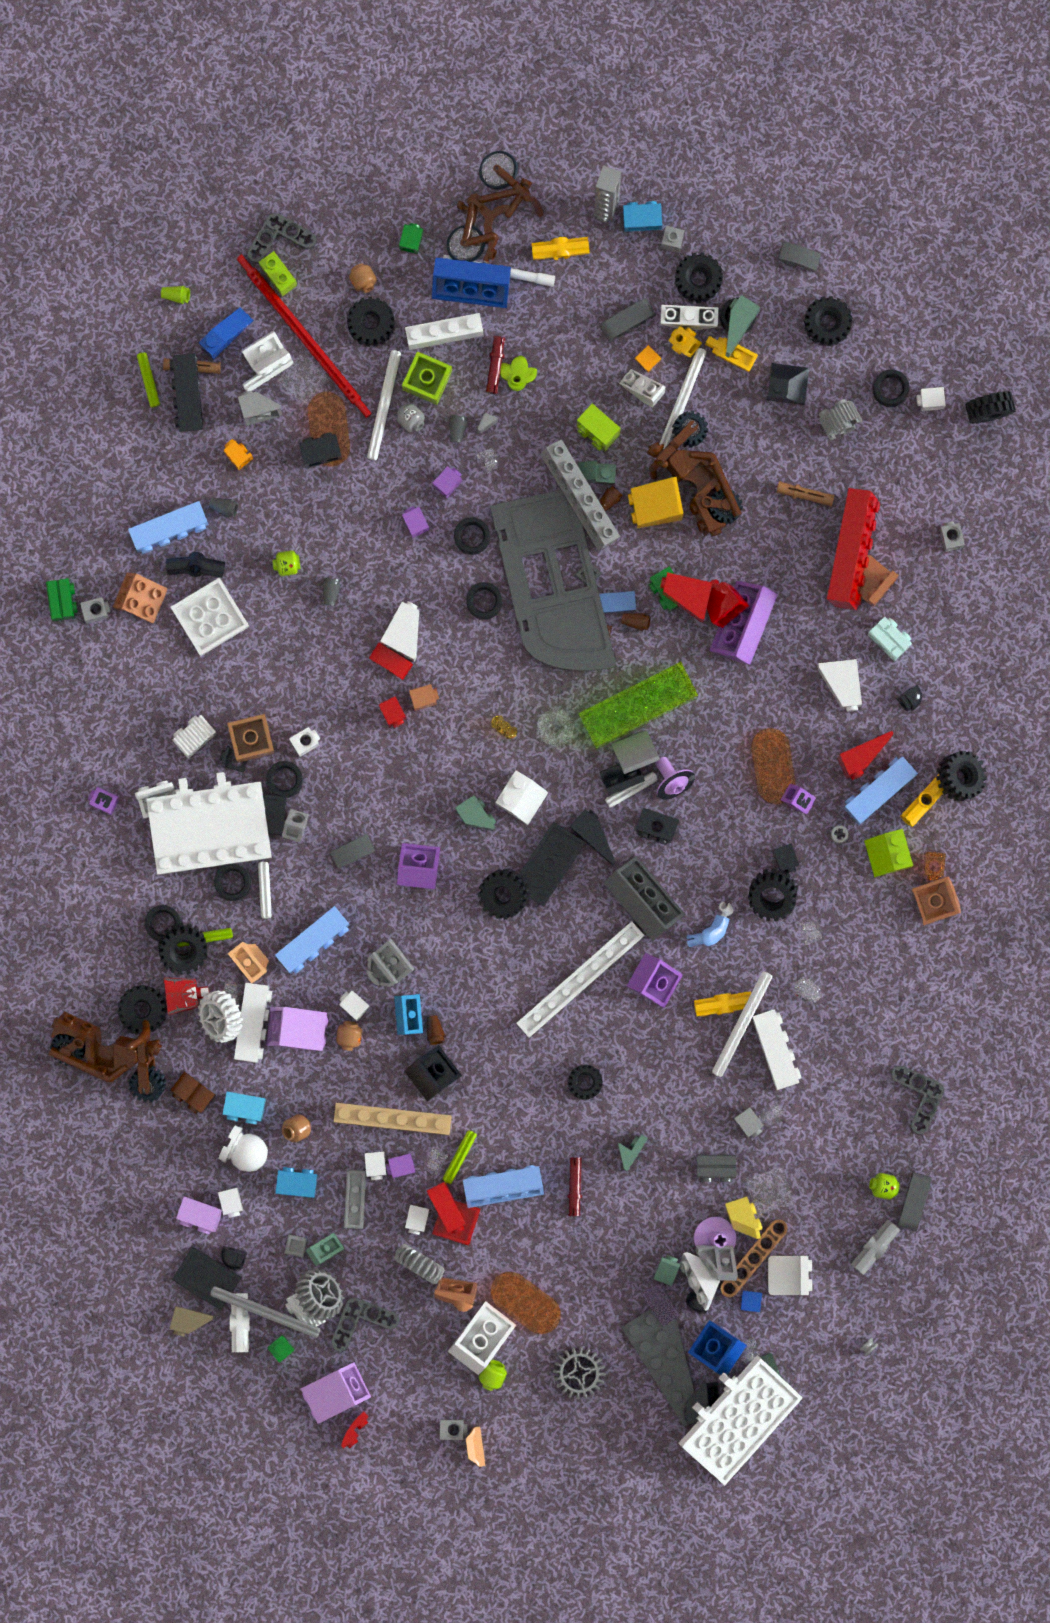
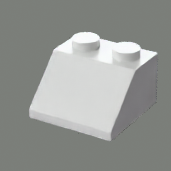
M515 770L495 805L528 825L548 792L533 780Z

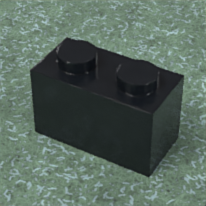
M331 432L322 434L321 438L313 439V437L303 439L302 443H299L305 468L342 459L336 434Z

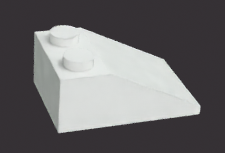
M485 1301L448 1352L479 1375L492 1360L516 1324Z

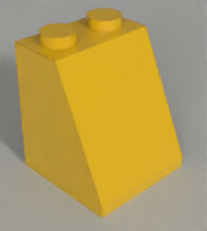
M677 477L631 488V494H628L629 506L633 505L634 512L631 513L633 524H637V528L676 522L683 519Z

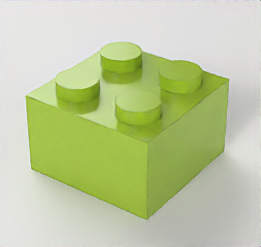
M417 351L402 384V390L438 405L451 376L452 366Z
M593 403L577 419V432L583 438L588 437L592 440V446L598 451L602 449L605 452L620 436L621 428Z

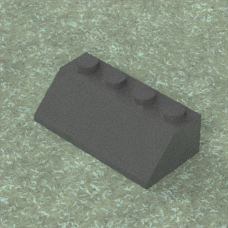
M637 856L616 870L603 882L652 941L686 915Z

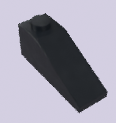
M584 809L570 825V829L613 866L615 859L601 824L597 820L599 818L598 815L592 810L588 812Z

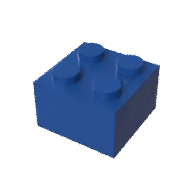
M709 1320L688 1353L716 1373L722 1375L724 1372L728 1375L747 1345Z

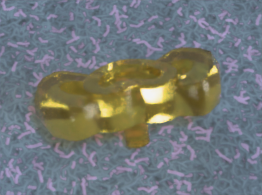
M501 715L493 717L491 721L493 728H496L507 739L516 737V727L510 726L509 722L504 721Z

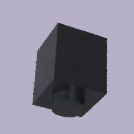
M791 843L772 851L779 870H783L785 874L797 871L796 867L799 866V862Z

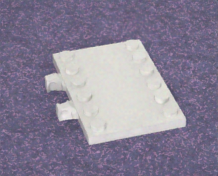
M221 772L216 773L218 785H214V789L193 792V789H188L187 778L178 779L180 789L175 790L176 794L147 798L157 875L272 858L261 782L231 786L230 781L226 782L225 773Z
M758 1355L738 1377L733 1376L730 1379L723 1372L719 1379L726 1385L723 1389L725 1392L711 1407L708 1406L705 1409L698 1402L692 1407L699 1414L696 1418L699 1421L678 1443L724 1485L727 1484L802 1399Z

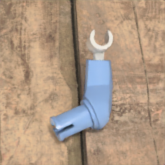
M725 902L720 903L719 909L722 911V915H716L712 925L704 929L702 933L687 935V939H690L687 941L689 947L702 944L711 946L725 935L730 920L727 916L733 913V907L730 903H728V906Z

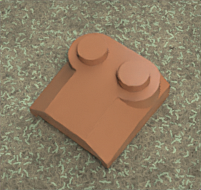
M944 877L912 889L923 919V925L961 913L960 904L949 877Z
M441 1278L435 1289L434 1297L453 1304L458 1311L466 1312L473 1307L478 1283Z

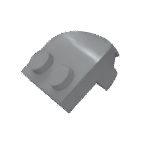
M392 939L388 940L367 959V975L378 986L390 987L415 970Z

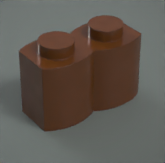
M185 1071L171 1088V1091L174 1092L172 1097L180 1103L183 1100L189 1104L187 1108L195 1114L198 1111L203 1114L216 1096Z

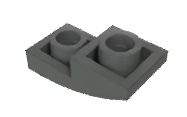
M783 242L777 260L792 267L797 265L813 273L817 270L821 254L796 244Z
M365 834L332 850L330 853L338 869L374 852L375 849L368 834Z

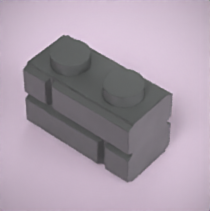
M697 1154V1178H701V1182H712V1178H720V1182H732V1179L736 1178V1155Z

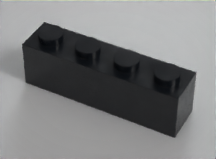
M197 354L172 355L173 359L169 360L170 371H174V378H171L172 390H176L173 405L174 409L178 410V416L175 417V426L179 428V432L203 430Z

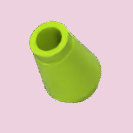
M185 286L162 287L161 298L180 304L188 303L190 289Z

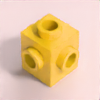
M682 326L676 328L668 340L673 344L671 348L678 354L683 353L690 358L702 344L695 337L696 332L689 327L685 329Z

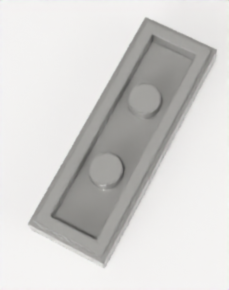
M347 1170L344 1228L363 1229L366 1171Z

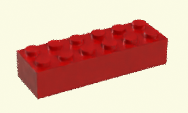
M848 488L827 600L834 607L857 610V606L862 601L860 591L861 587L865 585L864 569L868 568L869 557L867 555L868 550H871L873 539L871 538L872 531L876 529L875 514L879 512L880 502L868 490Z

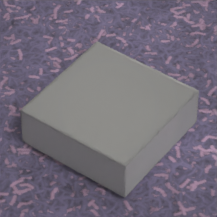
M288 1235L284 1254L304 1257L307 1238Z

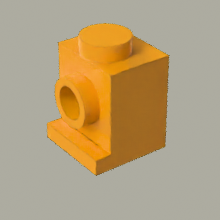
M232 439L224 446L225 449L223 451L238 470L253 459L251 453L246 454L248 450L242 443L238 445Z

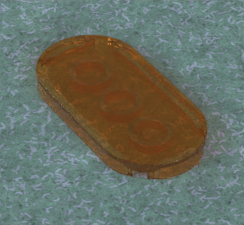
M327 391L320 392L313 397L308 405L310 434L313 439L321 438V435L331 432L336 434L342 459L323 464L334 467L342 464L350 454L351 447L346 408L343 400L336 394Z
M763 729L755 735L751 745L757 790L759 795L768 803L782 804L784 802L781 801V798L789 784L795 785L789 740L778 729Z
M505 1272L497 1276L493 1281L491 1297L494 1303L530 1331L537 1334H546L557 1327L561 1318L558 1303L522 1275L515 1272Z

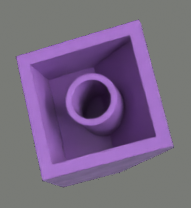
M402 843L397 885L435 889L440 847Z
M645 953L627 987L665 1008L683 974L662 960Z

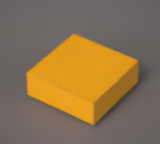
M649 345L635 357V360L647 372L662 359Z

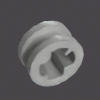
M844 826L834 827L831 831L832 840L836 843L845 842L848 838V830ZM838 829H841L842 833L845 834V837H841V840H838L837 835H834V832H838Z
M871 1337L859 1350L864 1351V1356H867L878 1344L873 1343V1338Z

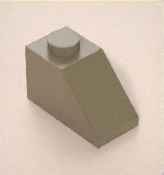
M175 1306L169 1329L174 1330L173 1334L184 1337L185 1333L190 1334L214 1320V1316Z

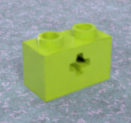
M274 251L259 261L260 268L282 297L297 286L295 278Z

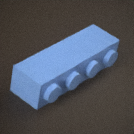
M197 501L128 530L137 552L145 554L152 551L154 546L160 545V547L170 544L172 539H184L192 531H195V533L201 532L209 524L200 502Z
M903 756L900 759L894 758L888 764L890 768L885 772L883 770L879 771L874 776L876 779L871 784L867 782L859 789L861 793L858 796L852 795L845 801L847 805L844 809L858 825L863 823L918 774Z
M334 906L275 954V956L290 974L293 972L297 974L304 968L303 963L308 959L311 962L319 955L318 951L320 949L330 947L337 935L342 937L349 931L347 927L350 924Z
M530 1165L524 1169H508L503 1173L491 1172L486 1174V1176H470L467 1179H463L468 1208L544 1195L539 1166Z

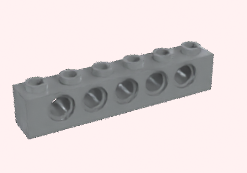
M606 166L602 167L596 184L594 216L597 217V220L607 223V221L612 222L619 203L621 171Z
M562 439L546 447L540 455L598 552L613 544L620 538V535Z

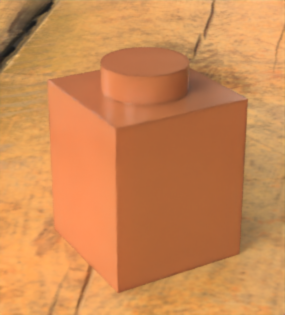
M431 684L409 690L415 711L437 705L436 700L439 699L436 688L432 689Z

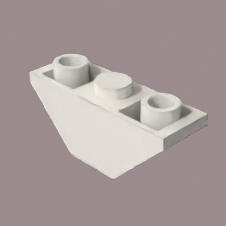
M661 305V324L672 328L682 326L686 329L689 327L692 330L714 328L718 326V307Z
M632 369L619 383L640 401L652 408L665 393L664 385Z
M688 1252L683 1253L680 1269L686 1274L689 1286L694 1289L698 1303L702 1304L705 1311L709 1310L720 1280L713 1276L698 1256Z

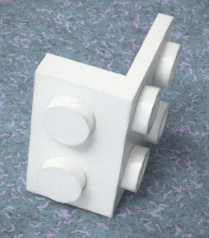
M274 331L241 350L252 370L258 376L261 374L262 376L267 375L272 371L271 368L276 365L281 366L285 364L290 357L289 352L283 347Z
M162 781L156 784L157 787L149 788V786L138 789L135 797L139 802L143 819L149 818L147 798L176 794L172 783Z
M770 1256L768 1258L769 1294L809 1295V1291H812V1279H809L808 1272H812V1260H808V1256Z

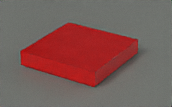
M456 1201L467 1223L463 1226L464 1230L456 1234L453 1231L448 1233L438 1214L432 1234L469 1246L481 1209L477 1207L468 1208L467 1204Z

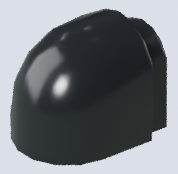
M916 684L896 699L905 711H913L922 701V692Z
M223 1246L221 1251L222 1262L230 1269L235 1271L237 1269L241 1270L247 1252Z
M695 1291L690 1292L686 1296L688 1308L699 1314L701 1312L706 1314L707 1310L705 1311L702 1304L698 1303Z

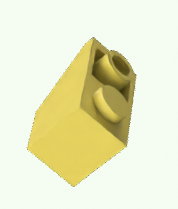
M748 1197L725 1204L734 1230L756 1239L761 1238L759 1230H762V1225L759 1218L755 1219L754 1214H757L754 1203H749Z

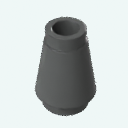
M452 415V419H450L451 442L462 443L468 424L466 416Z
M212 497L209 502V508L228 518L235 517L238 511V502H235L234 499Z
M325 578L324 582H322L324 605L335 606L341 584H339L340 579Z

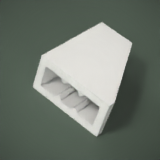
M408 601L407 603L402 602L380 642L389 649L415 662L419 610H417L418 606Z
M857 659L818 663V671L841 709H846L847 712L857 711L858 707L862 705Z

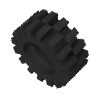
M579 1065L572 1070L568 1078V1087L571 1093L582 1100L594 1098L599 1094L603 1085L602 1075L592 1065ZM589 1075L592 1078L593 1085L590 1089L583 1090L578 1086L580 1076Z

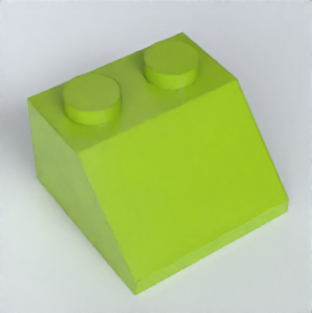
M903 829L864 840L874 878L912 868L913 863Z

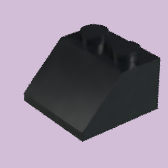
M439 1045L420 1057L404 1071L427 1102L462 1076Z

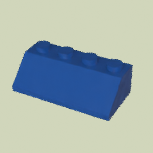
M436 258L433 272L432 299L507 308L511 267Z

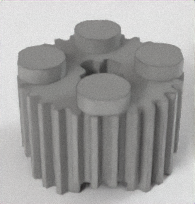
M842 399L835 403L836 407L833 409H825L819 413V421L830 440L836 439L835 435L850 433L856 429V423L861 424L863 422L852 401Z

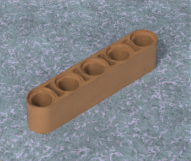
M783 1220L773 1221L762 1233L761 1238L757 1239L739 1261L736 1268H744L747 1275L744 1279L737 1277L736 1281L724 1280L720 1285L722 1295L725 1297L736 1295L784 1237L788 1227ZM781 1223L784 1230L781 1234H776L773 1231L774 1224ZM763 1238L771 1240L770 1248H762L761 1240ZM751 1253H756L759 1256V1261L756 1264H752L748 1260ZM726 1283L734 1285L732 1294L724 1292V1285Z

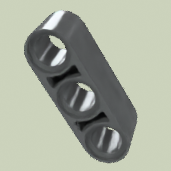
M645 298L600 324V328L608 341L612 342L617 336L621 337L630 332L629 329L637 328L644 324L645 320L654 318L656 313Z
M913 1172L911 1183H909L906 1193L907 1197L901 1210L900 1221L898 1220V1226L917 1231L932 1177Z

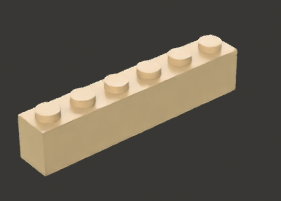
M336 1103L334 1123L449 1136L452 1120L451 1115Z

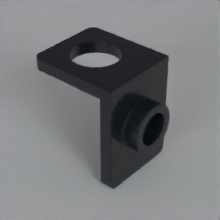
M227 746L226 750H222L220 761H222L223 767L239 772L245 771L247 761H243L241 766L236 767L232 764V759L235 756L234 750L230 746Z

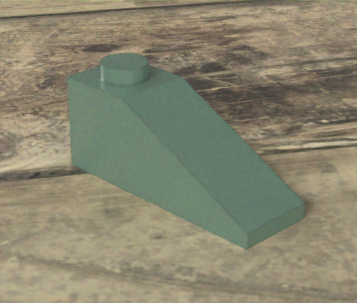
M742 295L739 299L735 298L729 307L731 312L725 355L728 358L760 311V306Z

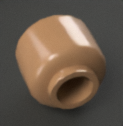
M358 264L351 269L349 279L356 291L368 293L374 289L377 278L369 265Z
M344 1021L343 1024L338 1026L336 1042L342 1046L341 1049L352 1051L353 1048L360 1046L362 1029L358 1026V1023Z
M300 1114L292 1116L283 1123V1136L294 1143L308 1137L311 1132L310 1121Z

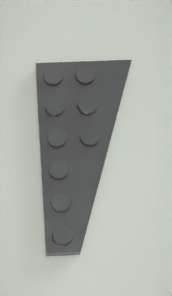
M670 1296L621 1328L685 1427L688 1424L684 1418V1409L686 1408V1403L695 1392Z

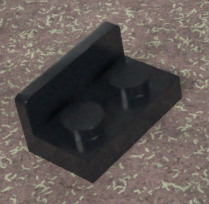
M620 764L600 771V776L609 795L645 781L639 768L624 774Z

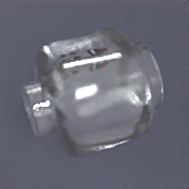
M802 976L793 986L795 989L794 995L804 1004L816 1003L822 996L820 993L822 985L811 976Z

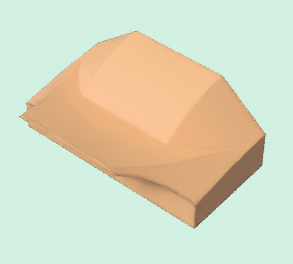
M242 942L228 953L252 984L267 972L266 967L269 960L256 944Z
M480 1426L473 1427L466 1438L468 1459L473 1461L478 1467L485 1466L481 1428Z

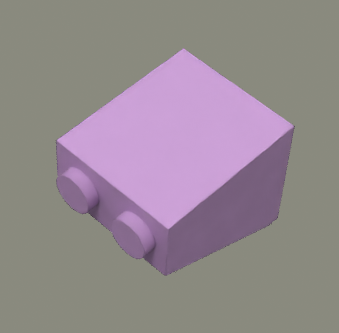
M270 1007L266 1046L323 1051L326 1044L324 1034L328 1025L327 1013L289 1007Z
M354 1362L301 1388L303 1398L308 1403L312 1417L318 1424L371 1398Z

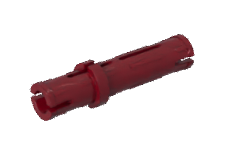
M493 336L492 352L489 354L491 360L486 393L498 394L501 363L505 356L503 354L505 337Z
M570 1157L569 1194H567V1199H569L568 1216H580L582 1158Z

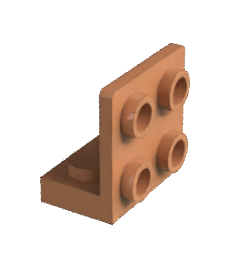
M867 555L869 557L868 568L864 569L865 585L861 587L860 594H862V599L874 607L898 579L899 575L894 571L890 572L871 555Z
M127 572L113 608L127 611L150 623H154L167 588L136 573Z

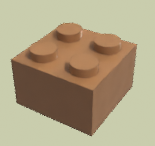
M265 714L227 723L238 763L275 754Z

